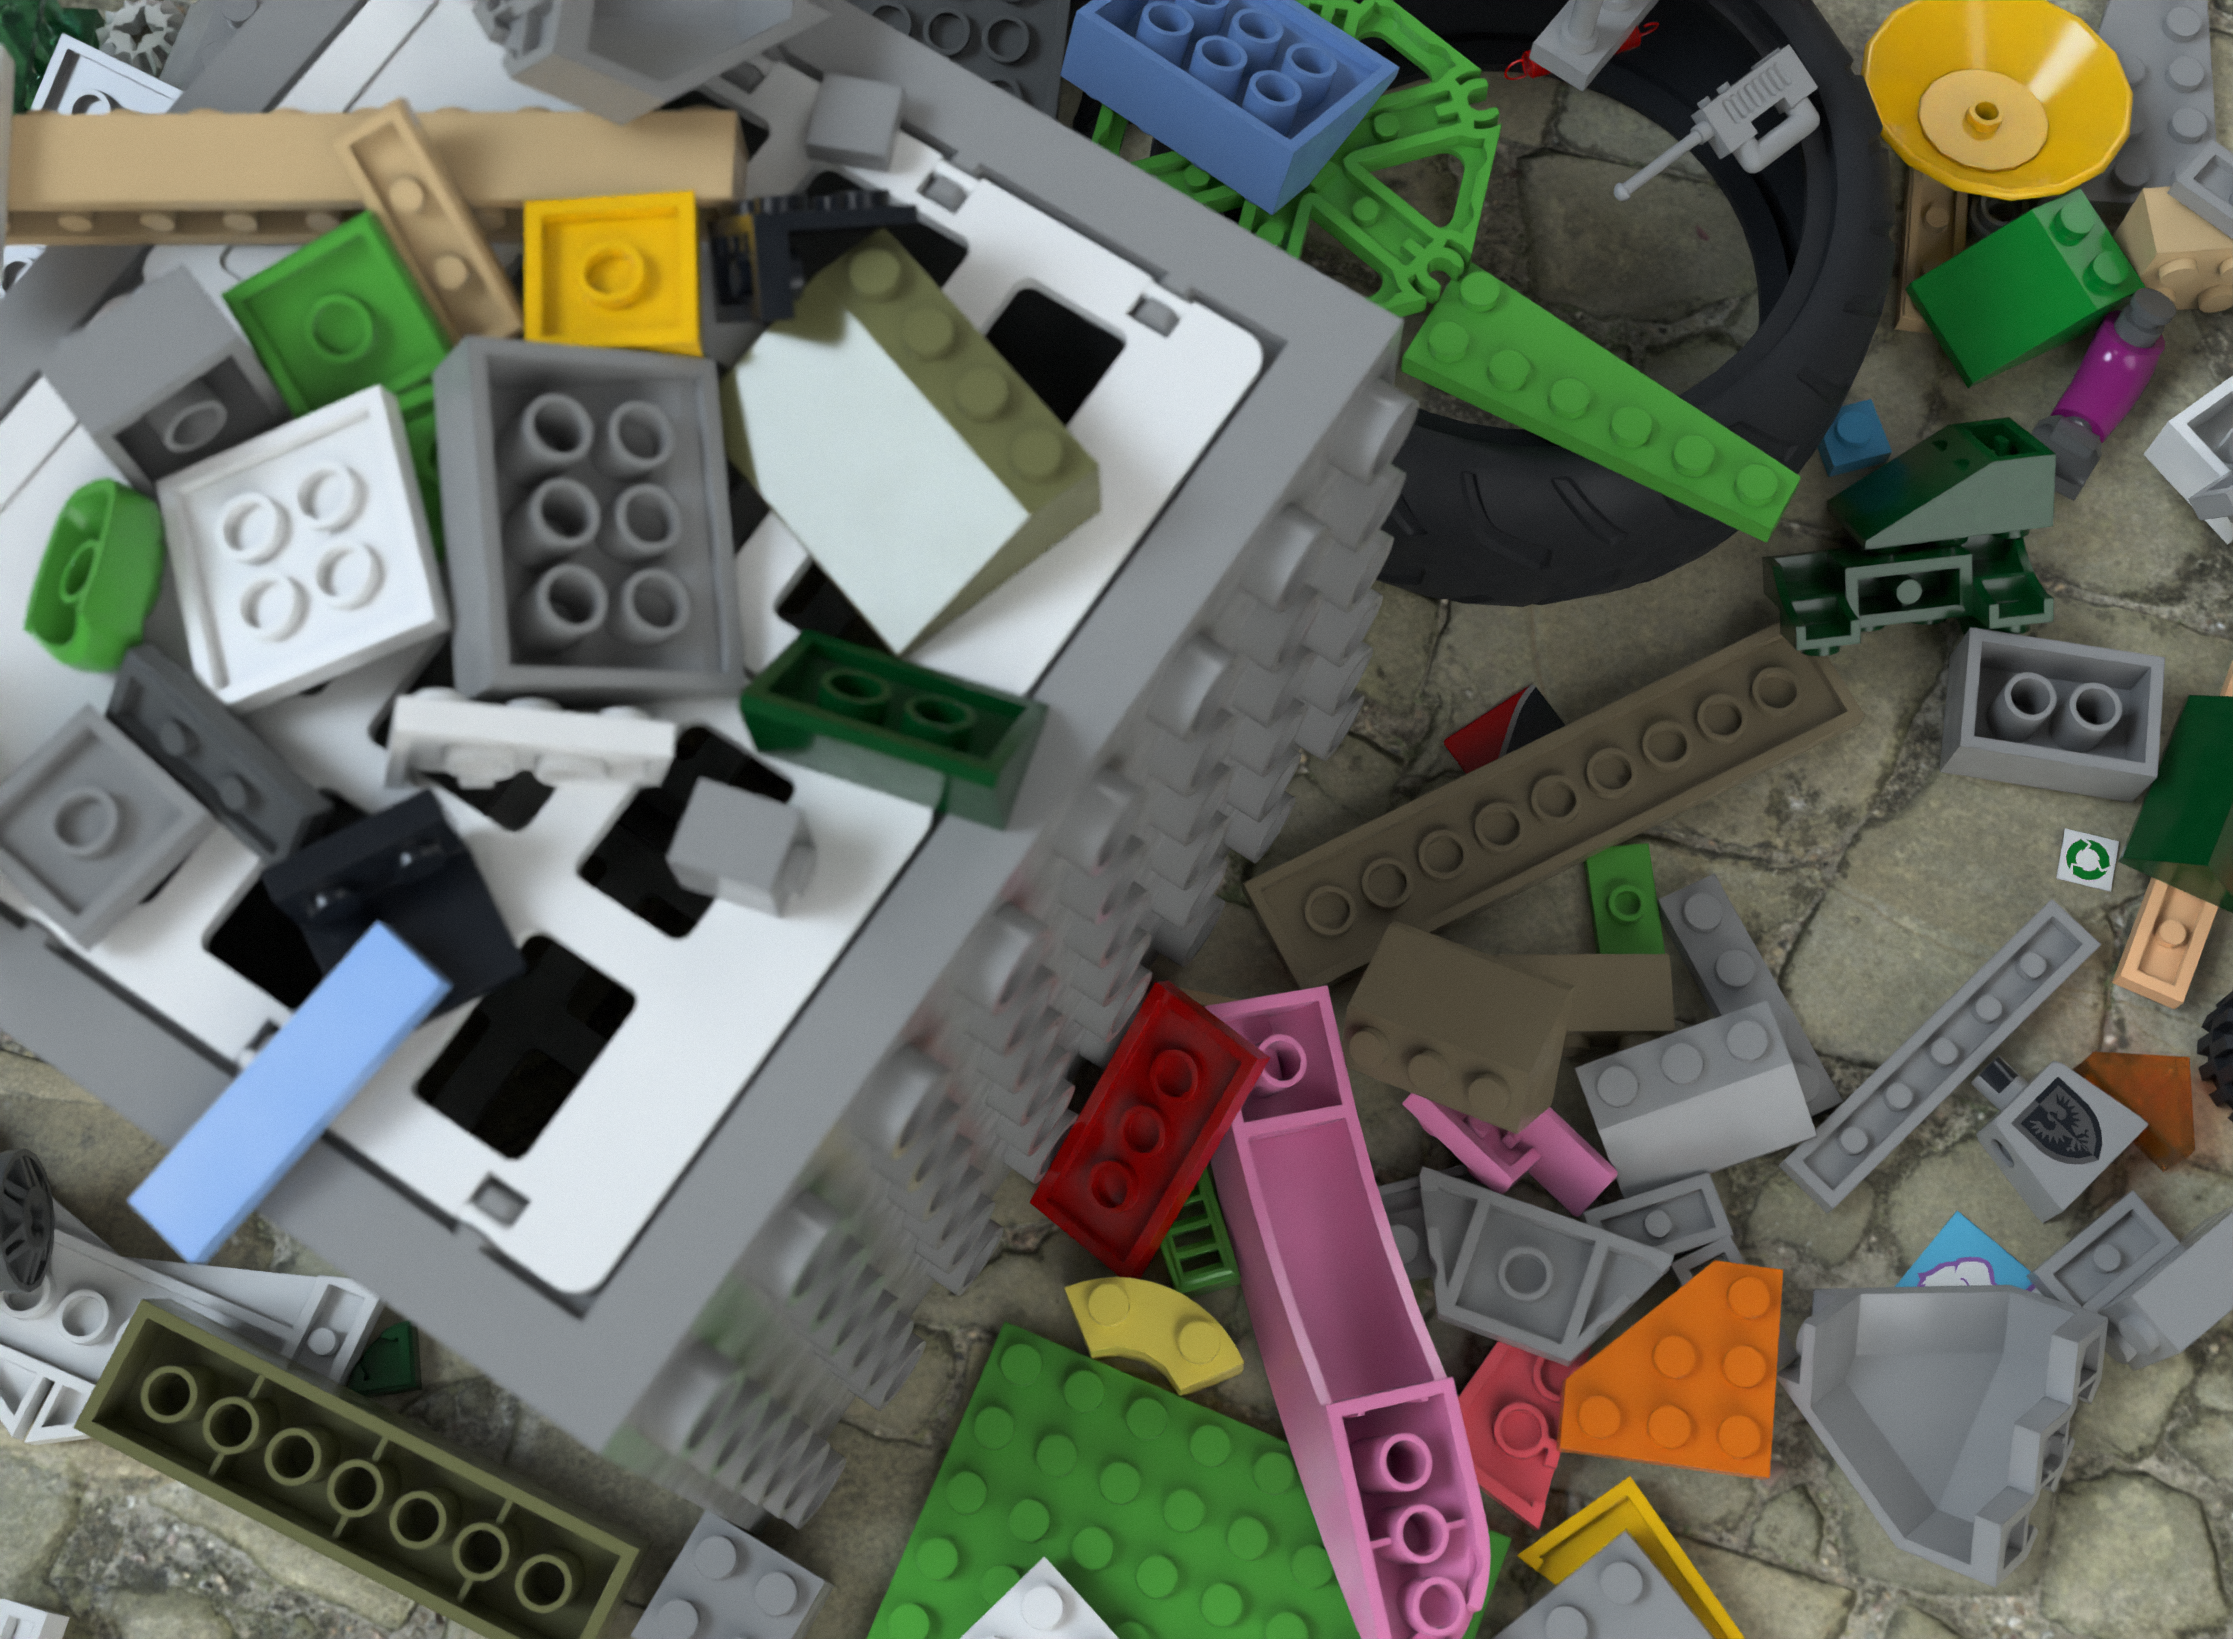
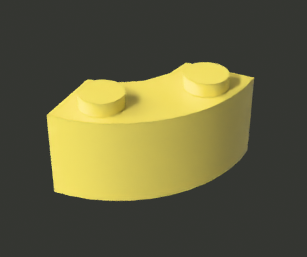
M1124 1277L1097 1278L1064 1287L1067 1301L1090 1358L1101 1361L1120 1357L1144 1362L1165 1376L1176 1394L1183 1398L1243 1372L1244 1361L1225 1329L1203 1307L1169 1287L1151 1281Z

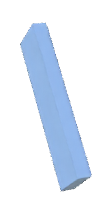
M377 922L133 1194L128 1202L190 1264H205L453 985L391 926Z

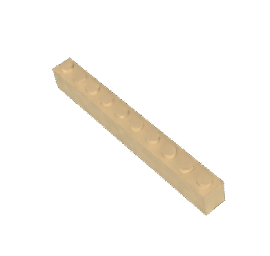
M695 105L686 107L681 111H649L622 126L588 111H552L537 106L524 107L516 112H471L458 107H444L434 112H415L489 243H524V201L694 190L700 212V242H709L707 222L733 217L732 202L746 200L748 153L736 110H717L709 106ZM201 108L192 110L188 114H143L129 109H115L106 114H60L50 110L36 109L30 110L24 115H12L5 246L309 244L367 211L326 139L379 108H359L352 113H307L294 108H279L270 113H224L214 109Z

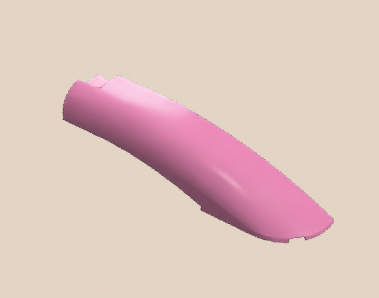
M1328 985L1204 1006V1008L1271 1057L1210 1161L1228 1237L1241 1276L1240 1283L1273 1397L1308 1502L1360 1638L1461 1639L1469 1626L1474 1612L1482 1610L1488 1586L1490 1539L1485 1511L1453 1377L1447 1378L1421 1315L1374 1177L1357 1115Z

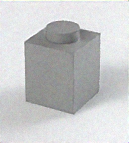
M699 778L666 860L681 887L782 919L791 894L802 896L810 884L818 859V845L811 843L813 838L801 809Z

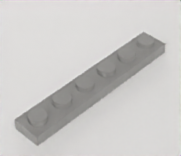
M2051 899L1815 1129L1816 1138L1802 1142L1778 1166L1828 1214L2101 944Z

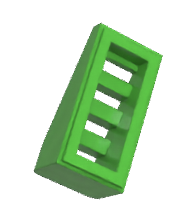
M1205 1168L1196 1183L1197 1190H1193L1182 1207L1202 1203L1204 1214L1173 1222L1159 1246L1171 1288L1190 1299L1239 1285L1241 1280L1207 1168ZM1209 1227L1212 1238L1178 1248L1175 1247L1173 1237ZM1212 1252L1217 1253L1219 1263L1183 1273L1181 1261Z

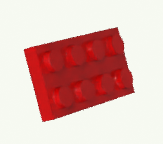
M1156 981L1029 1203L1119 1277L1140 1279L1271 1057L1170 981Z

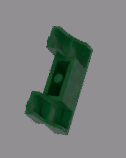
M1991 534L1968 537L1966 543L1958 546H1938L1930 542L1906 545L1905 550L1894 554H1877L1865 550L1862 546L1762 557L1763 593L1779 608L1780 634L1797 651L1801 650L1802 654L1808 656L1833 655L1840 651V646L1861 644V632L1877 631L1883 629L1885 625L1901 623L1933 625L1943 623L1947 618L1973 615L1992 631L2022 634L2030 631L2031 624L2054 622V598L2046 592L2036 577L2022 537L2004 539Z

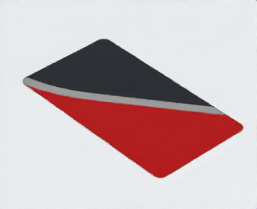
M1529 685L1446 738L1444 745L1465 774H1468L1566 725L1535 685Z

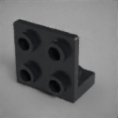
M889 189L839 192L838 195L813 197L814 210L809 211L807 194L768 195L754 197V200L733 201V217L707 222L716 324L795 319L794 301H800L802 297L804 280L799 253L795 248L789 249L788 234L868 230L918 223L917 205L891 206Z
M430 786L260 870L274 902L302 928L325 979L328 978L377 922L391 926L453 985L413 1031L523 976L527 971V964L456 820Z

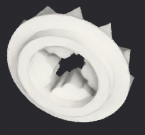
M124 0V7L118 12L105 11V26L95 30L99 40L100 48L98 50L154 77L160 76L185 19L184 14L176 8L171 0L162 2L142 0L136 3ZM148 24L153 34L144 35L142 42L138 43L137 48L131 35L140 34L142 26Z

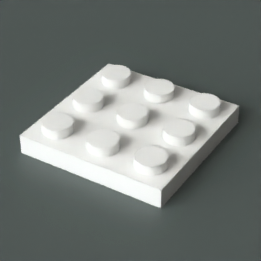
M379 384L155 481L197 684L235 718L453 628L397 396Z

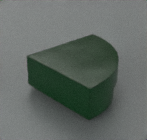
M407 1320L385 1329L379 1334L380 1337L366 1350L360 1362L356 1363L349 1383V1389L367 1398L422 1390L418 1326Z

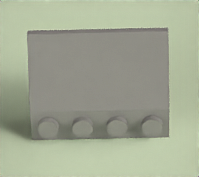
M466 335L432 372L450 617L453 627L451 630L456 691L468 696L470 703L507 706L510 701L516 699L536 698L554 702L562 710L740 694L746 687L716 359Z

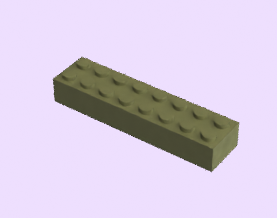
M170 1298L141 1299L73 1427L487 1639H606L653 1544V1541Z

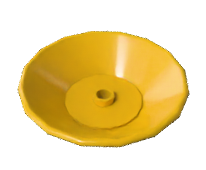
M1913 0L1893 10L1865 44L1860 75L1865 79L1883 125L1880 136L1908 166L1955 191L2006 201L2062 195L2104 173L2130 137L2133 92L2116 52L2082 18L2047 0Z

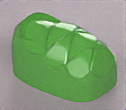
M110 477L94 480L79 487L64 504L48 540L31 590L23 628L51 657L78 672L114 674L120 671L127 650L143 645V620L151 614L162 588L160 580H162L165 544L163 541L165 540V526L162 516L156 508L157 502Z

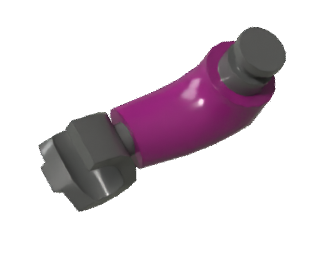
M2140 288L2131 297L2130 305H2127L2123 310L2110 311L2104 316L2069 386L2057 402L2050 416L2039 420L2030 433L2056 453L2055 492L2057 491L2075 501L2088 477L2098 464L2102 456V443L2128 415L2141 397L2156 370L2160 355L2165 350V340L2162 333L2164 332L2165 325L2171 322L2176 315V307L2163 293L2150 288Z

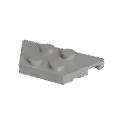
M1424 1166L1419 1175L1437 1319L1567 1367L1669 1271L1674 1255Z

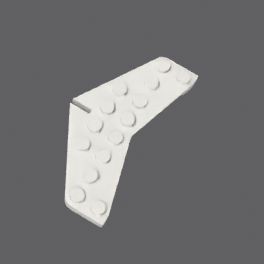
M52 1197L55 1217L54 1246L49 1270L41 1285L30 1293L11 1294L6 1291L0 1292V1420L13 1438L23 1440L54 1381L55 1383L24 1443L41 1445L92 1438L73 1427L141 1299L170 1298L345 1387L386 1303L351 1278L324 1275L312 1277L122 1257Z

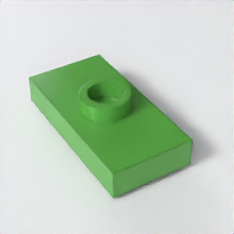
M1649 843L1612 846L1587 858L1583 863L1596 954H1665Z

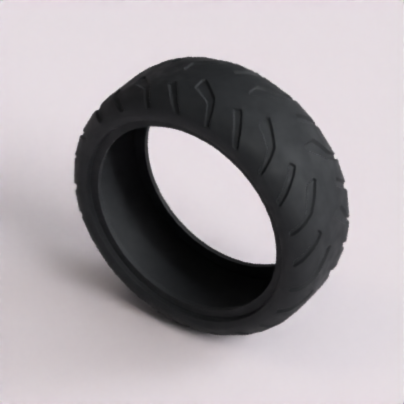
M1358 0L1357 3L1360 4L1363 0ZM1569 0L1393 1L1479 67L1481 71L1505 72L1509 64L1515 60L1522 59L1524 51L1532 49L1533 42ZM1659 0L1638 25L1640 33L1656 26L1651 25L1644 28L1643 25L1650 22L1659 23L1658 28L1647 35L1641 36L1639 47L1621 53L1618 52V54L1615 53L1586 88L1609 96L1640 112L1665 129L1676 140L1681 141L1691 133V128L1696 125L1691 115L1700 109L1697 105L1699 101L1706 96L1713 100L1719 95L1716 90L1725 82H1728L1730 86L1752 71L1751 67L1778 47L1782 49L1790 44L1818 86L1815 91L1807 96L1819 113L1820 122L1818 127L1760 172H1746L1733 153L1719 159L1708 141L1703 145L1697 144L1689 150L1714 178L1730 202L1743 228L1756 274L1759 323L1756 333L1740 351L1716 372L1677 396L1798 474L1814 454L1848 395L1877 328L1889 290L1895 259V243L1889 236V228L1895 225L1896 219L1889 151L1887 148L1881 147L1879 139L1883 125L1864 77L1862 75H1855L1851 69L1854 59L1812 0ZM1367 37L1360 40L1361 43L1400 67L1396 78L1385 91L1429 78L1423 70L1383 39ZM1522 61L1512 65L1507 72L1524 74ZM1553 73L1544 75V77L1564 81ZM1772 106L1751 121L1758 132L1754 136L1756 140H1759L1788 117L1785 112L1779 114L1775 106ZM1153 137L1150 157L1174 151ZM1243 207L1218 214L1238 225ZM1418 408L1404 442L1390 463L1404 471L1406 477L1392 510L1380 528L1393 536L1394 542L1376 581L1427 597L1449 599L1464 604L1525 607L1531 604L1546 605L1630 588L1639 583L1649 582L1702 557L1739 530L1525 429H1505L1472 424Z

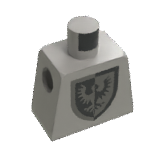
M1998 1055L1970 1082L1999 1110L1976 1133L1978 1141L2042 1223L2063 1212L2149 1125L2139 1115L2063 1063L2054 1060L2027 1082Z

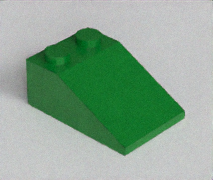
M2078 188L2030 210L1912 281L1905 290L1969 389L2097 329L2104 316L2110 311L2123 310L2130 304V299L2138 289L2146 287L2081 188Z

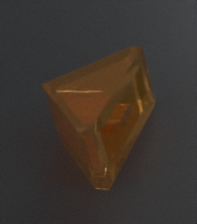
M2094 1051L2071 1069L2139 1115L2149 1124L2132 1142L2162 1172L2187 1159L2195 1151L2190 1057Z

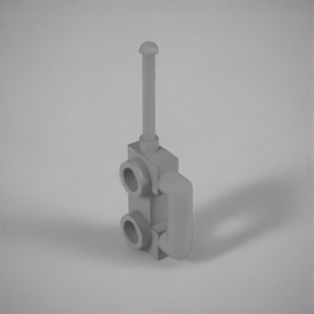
M1790 44L1782 49L1778 47L1753 65L1751 67L1752 71L1730 86L1728 82H1725L1716 89L1719 95L1713 100L1706 96L1699 101L1697 105L1700 109L1691 115L1696 123L1691 128V133L1623 184L1617 183L1614 187L1616 199L1619 201L1629 200L1630 194L1697 144L1703 145L1708 141L1719 159L1733 153L1746 172L1757 173L1812 133L1819 125L1820 116L1807 96L1815 91L1818 86ZM1772 106H1775L1779 114L1785 112L1788 117L1759 140H1756L1754 136L1758 132L1751 121Z

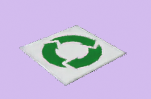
M2065 828L2056 878L2111 892L2119 841Z

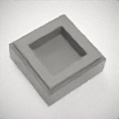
M824 73L805 142L809 158L888 172L906 106L904 86Z

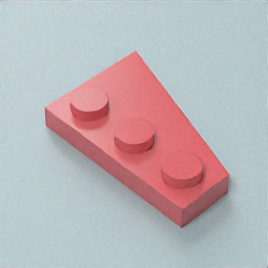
M1497 1341L1458 1396L1479 1489L1534 1531L1540 1528L1546 1507V1498L1561 1454L1560 1451H1556L1562 1381L1587 1362L1591 1346L1567 1367Z

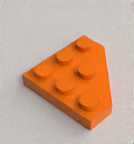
M1714 1260L1562 1381L1556 1451L1759 1480L1770 1478L1783 1269Z

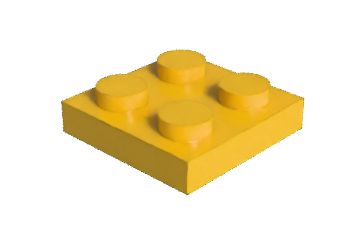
M695 191L524 201L525 341L703 358L700 212Z

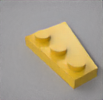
M1631 1476L1625 1478L1516 1555L1553 1584L1557 1585L1627 1528L1716 1639H1745Z

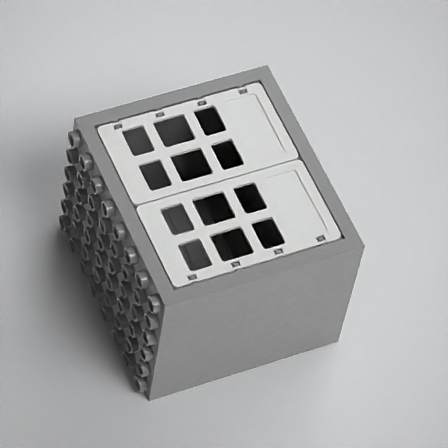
M264 0L164 114H188L192 110L201 108L214 109L224 113H270L279 108H294L307 113H352L356 109L365 107L380 109L397 98H407L414 112H434L444 107H458L471 112H516L521 108L530 106L543 107L552 111L585 110L508 77L501 64L506 54L504 47L488 41L472 12L477 0ZM807 0V2L834 15L651 111H681L686 107L695 105L709 106L717 110H736L748 153L746 200H754V197L768 195L807 194L809 211L814 210L813 197L838 195L839 192L889 189L891 206L917 205L918 223L885 228L1099 464L1102 506L1100 512L902 659L1049 705L1046 722L1005 831L1002 832L758 754L738 711L740 694L621 705L624 708L638 709L648 713L652 718L651 721L675 723L674 743L691 726H703L712 731L692 758L680 760L673 756L660 786L554 787L536 779L535 770L517 771L512 777L496 780L495 787L462 788L458 783L459 776L453 775L448 771L416 772L415 788L383 789L386 753L397 695L414 697L417 692L426 689L456 691L451 629L236 718L334 806L320 840L430 786L456 820L518 948L528 937L534 934H545L554 940L527 976L517 978L411 1032L254 1210L598 1455L758 1536H761L774 1516L784 1519L799 1530L823 1504L838 1481L847 1461L846 1457L831 1448V1444L826 1439L856 1396L876 1410L881 1411L902 1388L917 1365L926 1346V1341L912 1332L914 1321L909 1318L935 1281L957 1296H960L982 1271L998 1245L1004 1230L1001 1225L990 1219L996 1204L991 1200L1012 1169L1034 1184L1038 1183L1045 1176L1078 1118L1077 1114L1067 1108L1075 1090V1086L1071 1084L1086 1060H1089L1105 1071L1144 1003L1141 999L1152 978V972L1149 969L1158 955L1161 953L1181 967H1186L1200 951L1217 924L1225 906V901L1214 894L1227 869L1228 862L1224 859L1232 849L1251 862L1257 863L1279 835L1294 807L1296 798L1285 790L1300 763L1302 755L1298 752L1300 748L1325 762L1336 751L1352 727L1365 699L1362 694L1354 689L1363 676L1373 654V648L1362 642L1370 629L1383 601V595L1372 589L1371 586L1384 566L1394 542V537L1380 528L1392 510L1406 477L1404 471L1390 463L1404 442L1419 407L1418 400L1393 386L1404 324L1403 319L846 0ZM824 73L904 86L906 106L888 172L809 158L805 142ZM881 228L788 234L789 249L795 248L801 259L804 280L803 288L816 274ZM700 242L703 358L716 359L717 380L719 383L774 321L716 324L709 242ZM490 243L525 304L524 243ZM307 244L48 245L0 299V786L87 703L104 716L120 672L118 671L114 674L78 672L51 657L23 629L31 590L57 517L70 495L83 485L108 477L131 487L89 437L33 363L56 349L59 342L68 334L78 329L87 328L130 299L134 291L150 280L163 277L183 263L241 335L274 385L220 294ZM525 334L515 340H525ZM292 417L291 419H289L287 422H285L284 424H282V425L279 426L278 428H280V427H282V426H284V425H286V424H289V423H291V422H293V421H296L295 418ZM725 457L745 673L753 677V680L804 629L840 640L859 613L829 578L803 612L790 614L779 607L813 562V559L773 512L769 513L770 509ZM165 531V540L163 541L165 544L163 577L160 580L162 588L151 614L143 620V645L152 643L197 683ZM444 561L437 565L450 615L447 563ZM746 678V686H747L752 680H749L748 678ZM620 705L562 710L561 712L598 715L604 709L617 708ZM751 757L795 785V793L787 805L802 810L813 838L811 843L818 845V859L810 884L802 896L791 894L782 919L681 887L666 860L699 778L731 787V784ZM221 823L89 952L75 943L0 872V1029L171 1151L176 1148L326 979L302 928L274 902L260 870L268 866ZM590 854L606 863L607 867L605 874L594 888L580 879L581 866ZM654 897L662 900L698 925L688 937L681 940H673L636 917L634 913L646 899ZM594 967L633 992L637 997V1005L634 1012L611 1042L567 1012L569 1000ZM475 1007L489 1017V1027L433 1102L427 1106L418 1099L416 1085ZM540 1052L573 1073L582 1082L531 1151L520 1160L509 1161L469 1134L527 1056Z

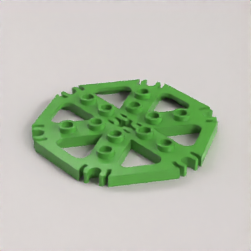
M1295 0L1358 41L1367 37L1383 39L1429 76L1431 83L1380 96L1311 183L1273 215L1259 206L1250 203L1241 194L1206 171L1197 168L1175 151L1129 163L1216 213L1243 207L1238 224L1240 227L1298 260L1301 259L1310 220L1312 219L1379 274L1382 280L1380 290L1372 296L1365 297L1366 299L1399 318L1423 312L1426 310L1427 302L1435 304L1439 300L1441 285L1431 278L1429 273L1443 271L1457 282L1462 277L1464 264L1469 269L1502 123L1497 125L1499 119L1497 107L1480 111L1470 107L1473 103L1486 100L1489 86L1487 79L1480 78L1481 69L1393 0H1363L1360 4L1357 3L1358 0ZM1102 103L1092 142L1120 157L1119 154L1129 121ZM1438 154L1455 156L1462 163L1464 174L1452 220L1444 227L1435 226L1370 172Z

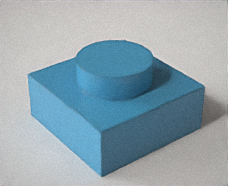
M1872 399L1842 406L1817 447L1828 477L1886 463L1892 453Z

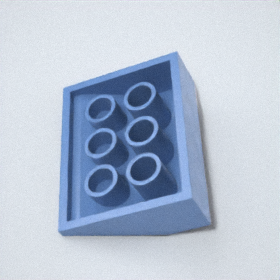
M1091 0L1076 11L1060 76L1083 90L1091 98L1103 103L1136 125L1144 133L1153 136L1189 160L1197 168L1206 171L1241 194L1250 203L1259 206L1273 215L1311 183L1393 82L1400 67L1295 0Z

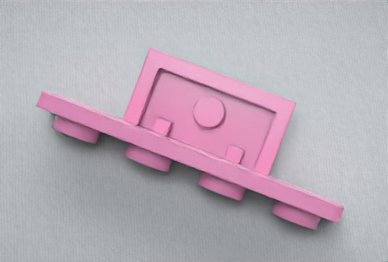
M1413 1093L1402 1103L1418 1119L1419 1124L1428 1134L1438 1138L1466 1165L1469 1173L1477 1181L1487 1185L1494 1192L1505 1194L1524 1175L1529 1173L1572 1215L1580 1216L1617 1177V1170L1551 1107L1519 1134H1515Z

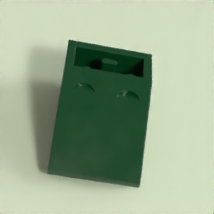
M2010 417L1949 424L1827 500V510L1865 550L1877 554L1899 553L1905 550L1906 545L1925 542L1938 546H1958L1966 543L1968 537L1990 534L2004 539L2021 538L2027 536L2030 533V529L2053 527L2056 453Z

